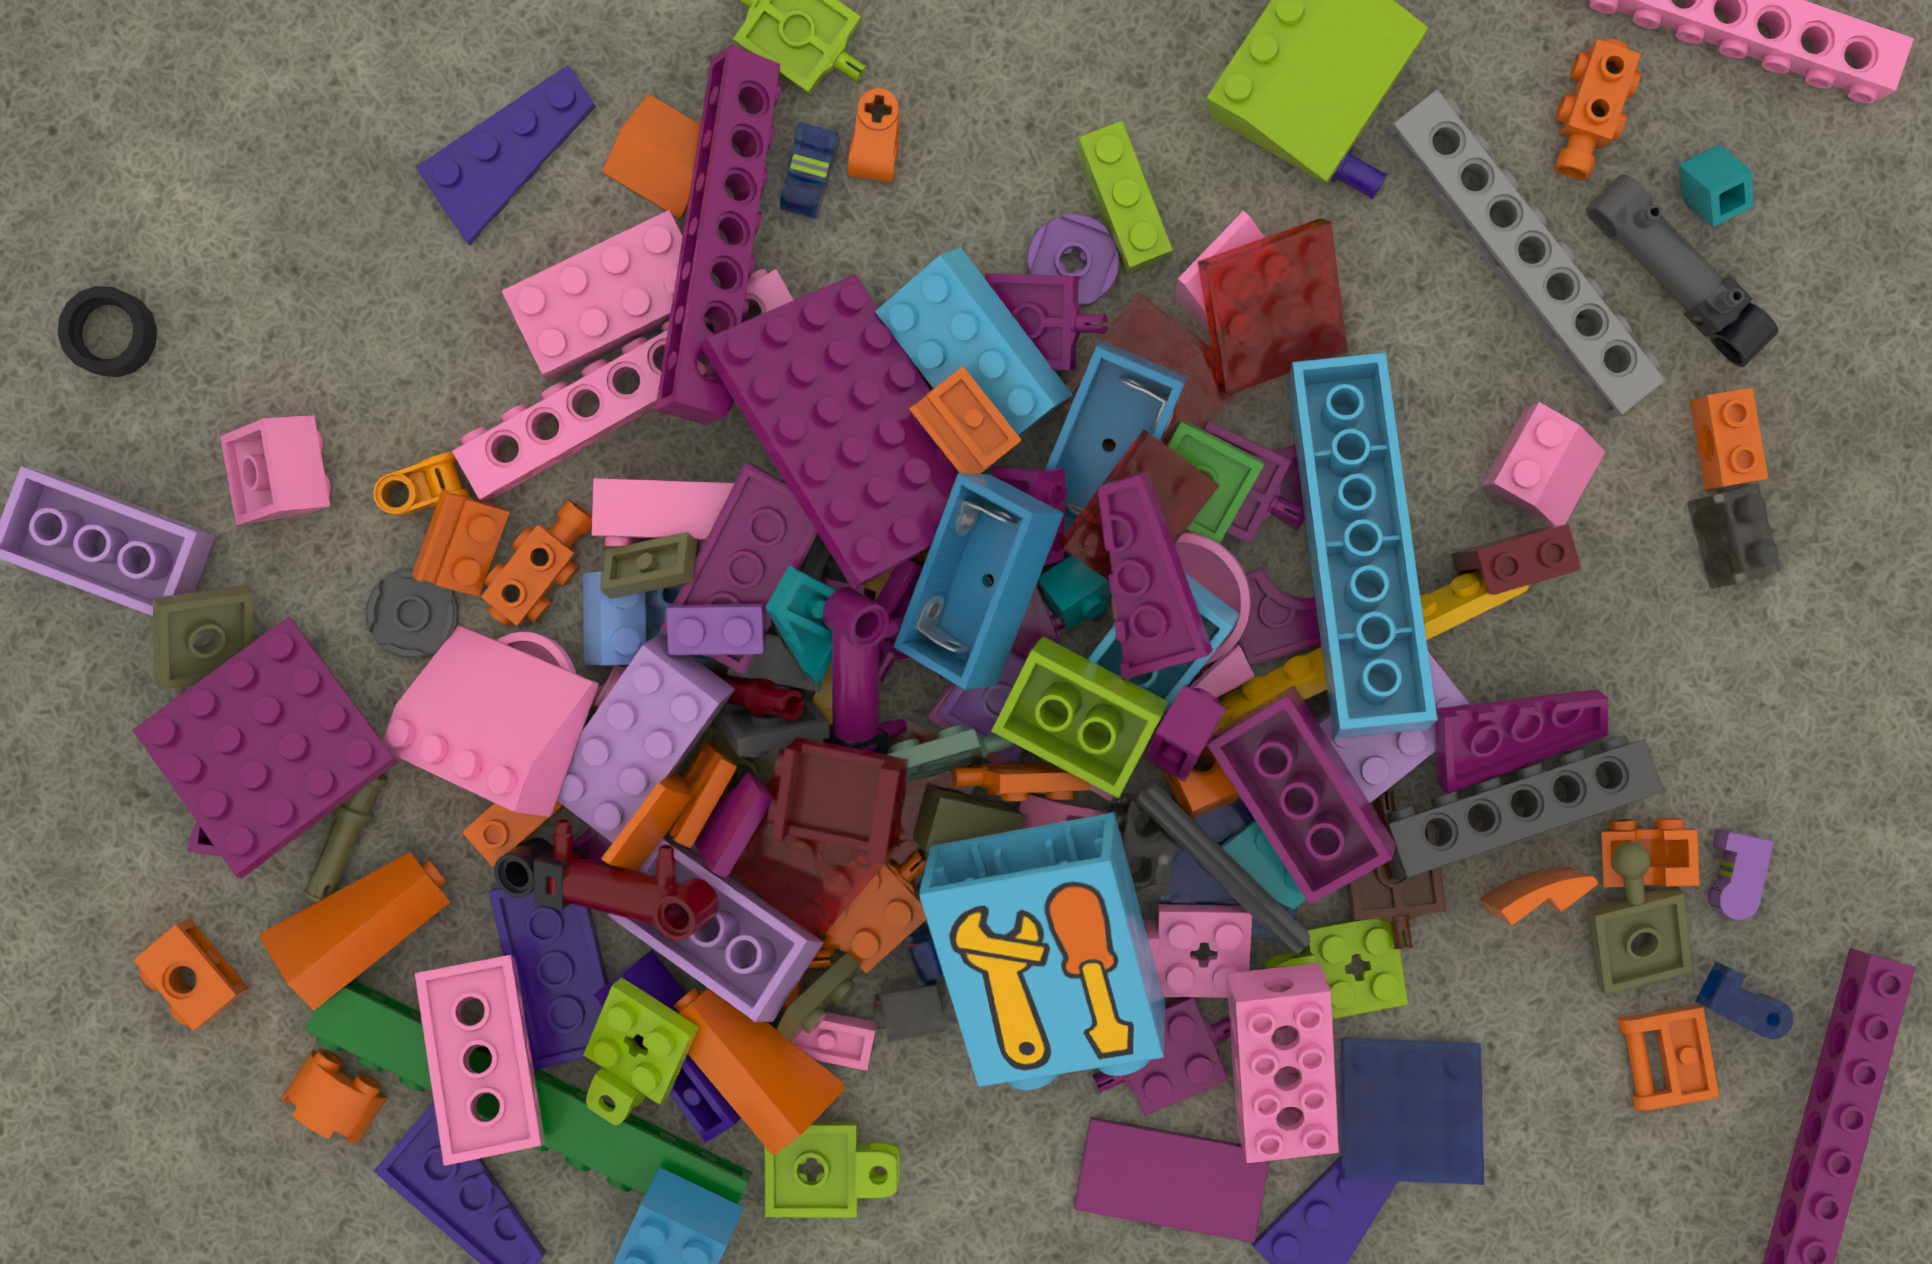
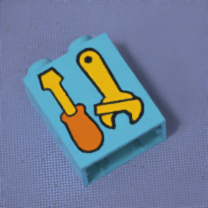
M1115 812L930 846L919 897L978 1087L1008 1082L1011 1087L1018 1090H1033L1049 1084L1059 1074L1098 1068L1104 1074L1121 1076L1140 1070L1151 1059L1164 1058L1165 1001Z

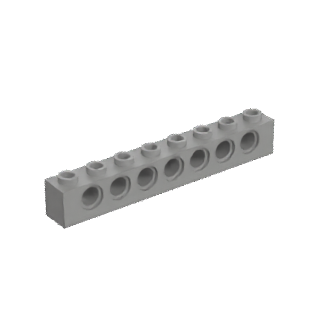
M1435 90L1393 123L1385 134L1607 417L1611 419L1623 415L1666 381L1659 372L1661 366L1658 360L1650 351L1646 349L1641 350L1630 336L1632 329L1626 319L1618 313H1612L1602 300L1604 293L1600 286L1592 278L1584 277L1575 266L1576 259L1571 249L1564 242L1556 241L1546 229L1547 221L1542 212L1536 206L1528 205L1517 192L1519 186L1513 175L1504 168L1499 169L1489 156L1491 151L1486 141L1478 133H1471L1461 120L1462 113L1458 105L1450 97H1443L1438 90ZM1433 136L1445 137L1451 144V154L1443 155L1437 152L1433 146ZM1462 172H1471L1477 176L1480 184L1478 191L1468 190L1461 181ZM1491 207L1500 208L1505 212L1508 219L1506 227H1498L1491 221ZM1520 243H1526L1534 249L1536 254L1534 264L1526 263L1520 258L1518 253ZM1549 279H1555L1561 283L1564 290L1562 300H1556L1549 295L1547 291ZM1578 314L1584 315L1590 320L1592 325L1590 336H1584L1578 332L1575 325ZM1607 350L1614 352L1619 358L1620 367L1617 373L1610 371L1605 366L1604 355Z

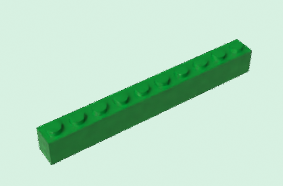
M352 980L314 1011L305 1031L316 1035V1041L320 1045L335 1051H341L343 1048L357 1055V1061L369 1069L376 1071L386 1069L400 1076L399 1081L408 1088L417 1091H424L425 1089L432 1091L420 1011L356 980ZM480 1046L471 1053L469 1063L472 1070L479 1074L485 1072L490 1067L492 1054L486 1046ZM540 1069L534 1070L546 1145L533 1148L540 1151H548L550 1148L566 1156L565 1161L572 1167L581 1171L593 1169L606 1175V1180L609 1184L623 1191L629 1192L635 1189L646 1195L659 1167L723 1198L736 1204L739 1203L751 1177V1171L631 1113L619 1125H612L588 1109L586 1091ZM487 1093L479 1099L477 1113L483 1116V1120L491 1121L499 1113L500 1104L495 1095ZM604 1101L608 1107L615 1108V1105Z

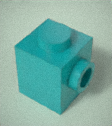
M1720 144L1679 164L1681 194L1685 203L1712 227L1754 207L1752 170Z
M1084 548L1039 576L1038 584L1042 597L1067 631L1085 619L1092 620L1097 618L1111 603L1112 594L1109 582V575L1111 573L1100 558L1093 561Z

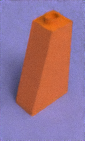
M408 852L265 930L259 935V938L286 983L315 1011L447 906L451 901L440 888L447 881L430 860L421 865L413 854Z
M694 987L673 1005L679 1012L678 1014L699 1027L688 1055L773 1156L798 1138L847 1088L840 1079L793 1042H789L769 1023L754 1022L709 988L700 994Z

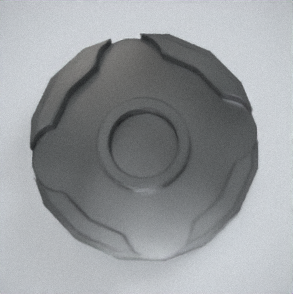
M402 568L387 575L373 587L366 603V624L370 633L373 634L374 639L378 642L377 644L385 652L399 658L422 659L437 653L445 641L450 638L459 623V605L453 590L436 586L431 582L417 581L411 575L413 569Z

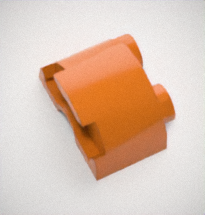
M1683 818L1655 819L1656 827H1637L1635 819L1608 820V830L1601 832L1603 888L1625 887L1624 878L1614 870L1612 865L1614 850L1624 842H1637L1643 845L1649 852L1651 863L1648 871L1643 875L1644 885L1700 886L1698 831L1692 828H1685Z
M312 1049L281 1100L285 1103L292 1102L296 1106L292 1116L308 1129L330 1139L335 1131L347 1137L349 1144H357L364 1136L388 1096L380 1092L382 1086L374 1078L362 1073L357 1074L353 1078L343 1072L340 1068L343 1061L336 1054L326 1049H319L318 1052Z

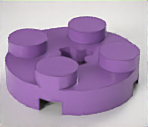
M1068 214L1051 221L1049 224H1045L1036 232L1028 250L1027 268L1029 274L1079 276L1078 305L1079 307L1089 306L1104 296L1113 285L1119 269V254L1109 231L1102 223L1086 215ZM1072 249L1081 252L1080 260L1085 262L1086 266L1083 270L1076 269L1074 273H1068L1065 271L1066 265L1060 262V257L1062 254L1069 256Z

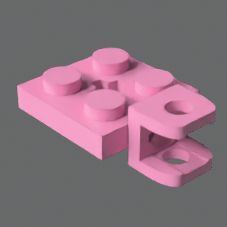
M1158 904L1157 922L1156 920H1143L1163 997L1228 998L1226 973L1250 971L1252 915L1242 905ZM1200 943H1208L1209 949L1215 951L1213 956H1209L1206 960H1198L1197 956L1190 954L1191 951L1199 949Z

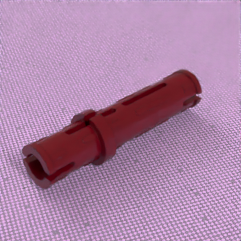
M707 667L735 689L727 703L743 706L754 715L765 716L772 714L791 721L797 719L803 711L804 700H798L802 697V694L797 690L777 687L769 679L756 678L751 680Z

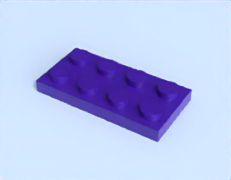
M500 887L491 889L488 893L503 956L512 955L516 958L533 1069L536 1070L587 1058L583 1054L603 1008L594 994L608 983L591 909L570 904L565 909L558 910L534 903V891L525 897L514 898L507 895Z

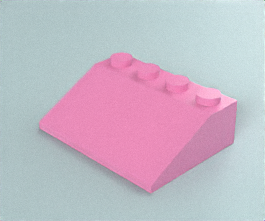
M458 625L450 638L445 641L395 705L383 742L394 756L517 813L551 817L599 683Z

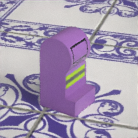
M1720 829L1715 830L1712 846L1724 849L1718 879L1711 884L1708 891L1709 904L1716 913L1734 920H1745L1757 912L1774 841Z

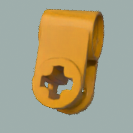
M453 452L432 456L418 462L416 465L386 474L377 481L373 491L374 501L377 506L384 512L399 517H408L429 509H435L442 489L461 496L470 497L471 495L469 490L464 489L455 466L457 459ZM404 483L409 489L408 501L401 507L395 508L390 502V491L397 484Z

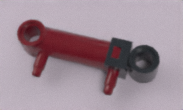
M559 819L556 822L554 847L542 838H531L499 857L494 868L495 880L499 887L507 895L514 898L525 897L534 891V903L558 910H563L570 904L579 905L657 926L658 930L665 937L676 941H682L692 936L715 917L719 908L718 896L714 888L706 881L699 878H689L682 883L675 881L676 859L674 858L673 846L664 844L659 847L656 876L588 859V850L573 846L571 822L568 819Z

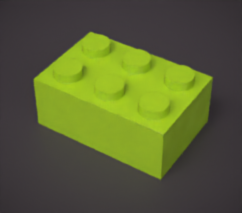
M1042 636L1031 650L991 732L1119 798L1169 701L1126 679L1122 680L1121 676Z

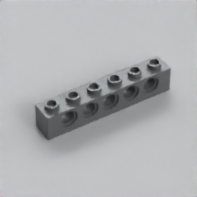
M1626 735L1599 743L1601 752L1588 757L1584 749L1559 756L1557 760L1560 766L1544 771L1542 763L1515 771L1518 780L1502 785L1500 777H1496L1473 785L1475 791L1473 795L1460 799L1457 791L1430 799L1433 807L1431 809L1417 813L1415 806L1412 805L1388 813L1390 822L1384 824V826L1396 843L1393 859L1388 861L1394 880L1408 878L1664 792L1646 740L1642 739L1628 743ZM1598 766L1603 767L1608 773L1609 782L1606 788L1602 787L1596 779ZM1557 779L1562 781L1567 789V797L1564 802L1559 801L1553 791V786ZM1514 793L1520 795L1525 802V812L1521 817L1515 814L1511 808V798ZM1472 807L1478 809L1483 816V825L1479 831L1473 829L1468 821V813ZM1429 821L1436 823L1441 831V839L1436 846L1431 844L1425 836V827Z

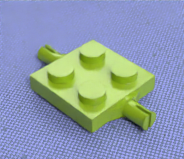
M740 0L749 9L746 21L733 38L734 44L743 50L780 63L779 76L809 97L824 75L834 68L843 72L856 83L861 79V75H864L867 66L846 53L849 39L862 22L861 16L840 1Z

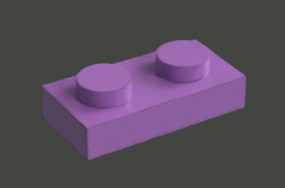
M764 604L669 605L666 608L668 655L764 654L766 652Z

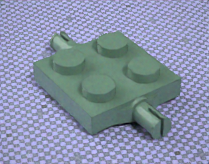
M958 725L939 731L937 733L938 739L920 744L918 739L897 743L891 746L892 753L886 755L909 759L905 784L951 771L953 767L961 768L984 761L983 758L988 757V754L1011 747L1014 748V743L995 733L983 737L982 735L977 736L975 728L965 731L964 725Z

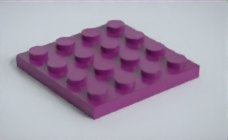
M290 617L281 621L132 730L234 875L241 879L398 763L386 744Z

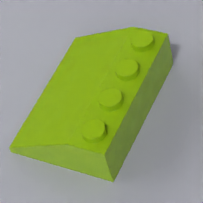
M1271 0L1207 96L1210 117L1327 185L1341 161L1349 152L1428 33V27L1394 0Z

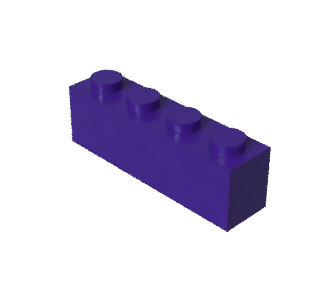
M653 950L627 966L594 994L603 1007L611 986L622 977L677 1013L679 1012L673 1005L686 995ZM637 1034L634 1037L635 1042L641 1048L647 1049L643 1045L644 1038ZM687 1054L670 1092V1097L706 1143L733 1127L741 1117Z

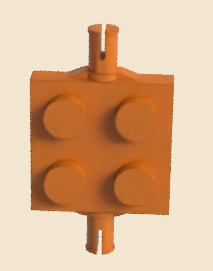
M1050 762L972 764L971 768L953 767L951 771L953 787L980 786V788H987V794L1001 795V800L1027 801L1029 800V793L1046 794L1047 799L1066 800L1074 798V791H1090V783Z
M863 850L804 905V908L821 925L825 936L821 939L824 943L819 950L825 948V950L833 949L835 952L839 949L844 953H848L860 963L859 967L867 974L926 920L919 892L913 880L925 870L928 857L923 859L916 867L913 866L923 858L924 852L922 850H917L901 867L889 860L885 864L865 861L867 851ZM816 958V961H825L827 958Z

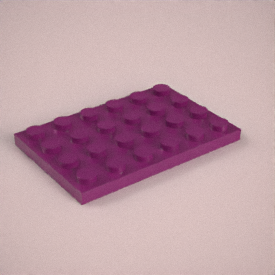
M856 274L707 338L701 346L853 590L930 549L959 473L910 412L909 408L922 400L930 390L907 353L875 313L878 308Z

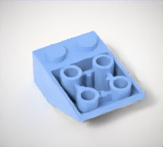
M603 571L583 573L584 665H629L643 644L660 633L667 637L666 633L660 631L667 617L666 608L674 604L683 584L610 599L600 590ZM691 655L700 663H721L708 655Z

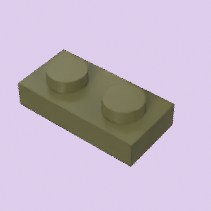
M686 532L606 549L600 590L607 597L613 599L692 583L697 541Z
M845 953L787 1007L776 1030L789 1042L803 1030L807 1034L814 1031L827 1015V1012L824 1010L832 1002L837 1006L841 1005L854 991L856 984L852 980L860 963L850 954Z

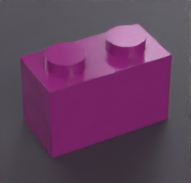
M1183 685L1155 732L1144 759L1185 782L1212 737L1226 708L1220 706L1218 699L1210 692L1201 688L1191 689Z

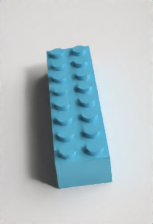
M1386 353L1292 362L1287 383L1333 739L1428 730L1437 721V713Z

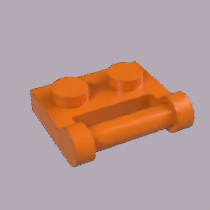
M1695 1004L1618 1018L1620 1033L1625 1034L1636 1092L1631 1094L1635 1110L1648 1111L1720 1098L1704 1007ZM1656 1030L1666 1089L1654 1090L1644 1032Z

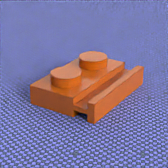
M964 366L930 391L922 400L909 408L910 412L959 473L981 474L1022 442L1018 434Z
M442 489L411 575L417 581L431 582L436 586L479 597L510 512L505 507L465 495H457Z
M706 740L703 741L683 776L693 798L668 830V833L674 836L675 842L690 849L737 769V765L731 762L732 760L720 747Z

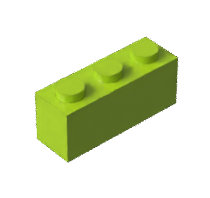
M1123 121L1080 136L1076 151L1107 230L1118 250L1119 261L1125 276L1168 260L1173 249Z

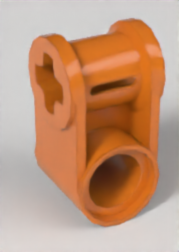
M873 88L865 92L859 100L854 136H852L850 144L848 177L894 183L896 174L894 173L895 158H898L900 111L895 96L888 90ZM877 104H885L886 112L891 115H883L881 123H875L872 114L868 111H875Z

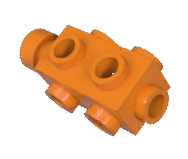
M1597 39L1588 48L1587 53L1579 51L1576 55L1569 74V78L1577 80L1572 95L1564 94L1555 115V120L1562 122L1558 135L1569 138L1566 148L1560 150L1554 166V170L1557 173L1577 180L1590 179L1596 158L1593 156L1595 148L1602 149L1611 140L1617 141L1627 120V114L1621 113L1626 97L1631 98L1641 78V71L1636 70L1641 53L1629 50L1626 43L1616 39ZM1606 65L1617 68L1618 74L1610 73ZM1601 106L1604 111L1603 117L1595 116L1591 108Z
M567 499L557 512L559 518L551 529L546 525L539 524L534 529L530 526L525 528L512 545L516 552L506 565L502 562L498 563L484 580V584L488 588L481 598L490 604L487 609L489 614L502 624L509 627L513 622L516 626L524 625L528 619L534 624L538 622L552 604L546 598L548 593L556 583L562 588L565 587L578 572L580 566L574 561L580 552L572 546L581 534L586 536L592 529V515L574 501ZM540 548L545 549L549 555L548 562L543 566L538 565L534 560V554ZM512 584L516 585L520 590V597L516 602H511L506 597V589Z

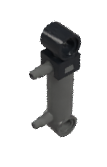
M1624 174L1619 175L1587 206L1586 213L1588 218L1607 237L1618 240L1687 310L1684 313L1687 319L1705 337L1711 335L1712 344L1732 364L1745 367L1779 333L1778 327L1770 315L1757 305L1750 303L1753 298L1731 276L1723 279L1661 215V208L1653 205L1649 193L1632 177Z

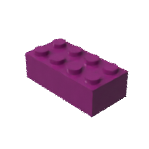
M1295 685L1216 731L1207 743L1310 905L1393 859L1396 843Z

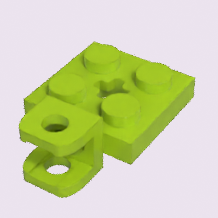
M1376 918L1353 921L1349 919L1306 927L1304 929L1310 935V943L1305 948V951L1302 950L1297 955L1290 952L1275 954L1267 958L1263 963L1264 969L1320 963L1331 990L1332 1019L1408 1005L1400 949H1393L1391 922ZM1355 954L1358 955L1359 960L1365 962V968L1357 978L1353 974L1345 972V965L1352 963V955Z
M621 977L611 986L583 1054L602 1067L594 1075L587 1092L586 1104L588 1109L616 1126L628 1117L633 1107L639 1106L647 1097L660 1105L670 1095L699 1027ZM637 1034L644 1038L643 1045L647 1049L641 1048L635 1042L634 1037ZM603 1095L613 1099L615 1108H610L604 1103Z
M814 1121L798 1138L774 1156L764 1146L765 1217L857 1218L859 1198L889 1197L896 1193L897 1184L900 1181L899 1147L888 1142L858 1143V1121ZM808 1158H815L817 1164L824 1167V1172H819L816 1180L813 1181L808 1180L807 1172L800 1171L799 1165L806 1164ZM881 1166L885 1168L887 1172L884 1174H880L876 1172L873 1167Z

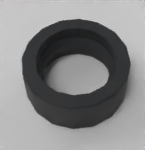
M94 286L79 291L66 303L59 316L58 338L63 352L75 365L101 376L121 377L136 372L148 362L156 347L157 327L152 312L140 299L114 287ZM104 305H113L125 310L133 324L132 339L127 349L118 357L112 359H103L91 354L85 347L82 339L83 325L88 315L94 309Z

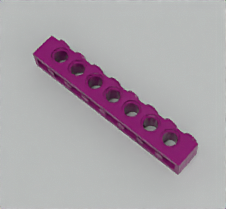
M733 45L728 46L710 61L655 411L704 425L727 417L734 404L733 397L701 346L707 338L743 323L747 316L749 307L748 299L745 298L747 281L755 267V256L752 254L754 236L759 231L762 221V213L758 210L760 195L768 180V169L765 167L767 150L770 148L775 135V127L771 124L773 109L781 94V83L778 82L780 63ZM739 101L744 104L747 112L741 107ZM732 143L738 147L740 155L734 150ZM725 185L732 191L734 199L728 195ZM718 229L725 234L727 243L721 239ZM711 272L718 277L721 288L713 282ZM704 316L712 322L714 333L707 328ZM697 361H700L705 366L707 378L699 372Z
M1849 948L1762 1264H1834L1916 967Z

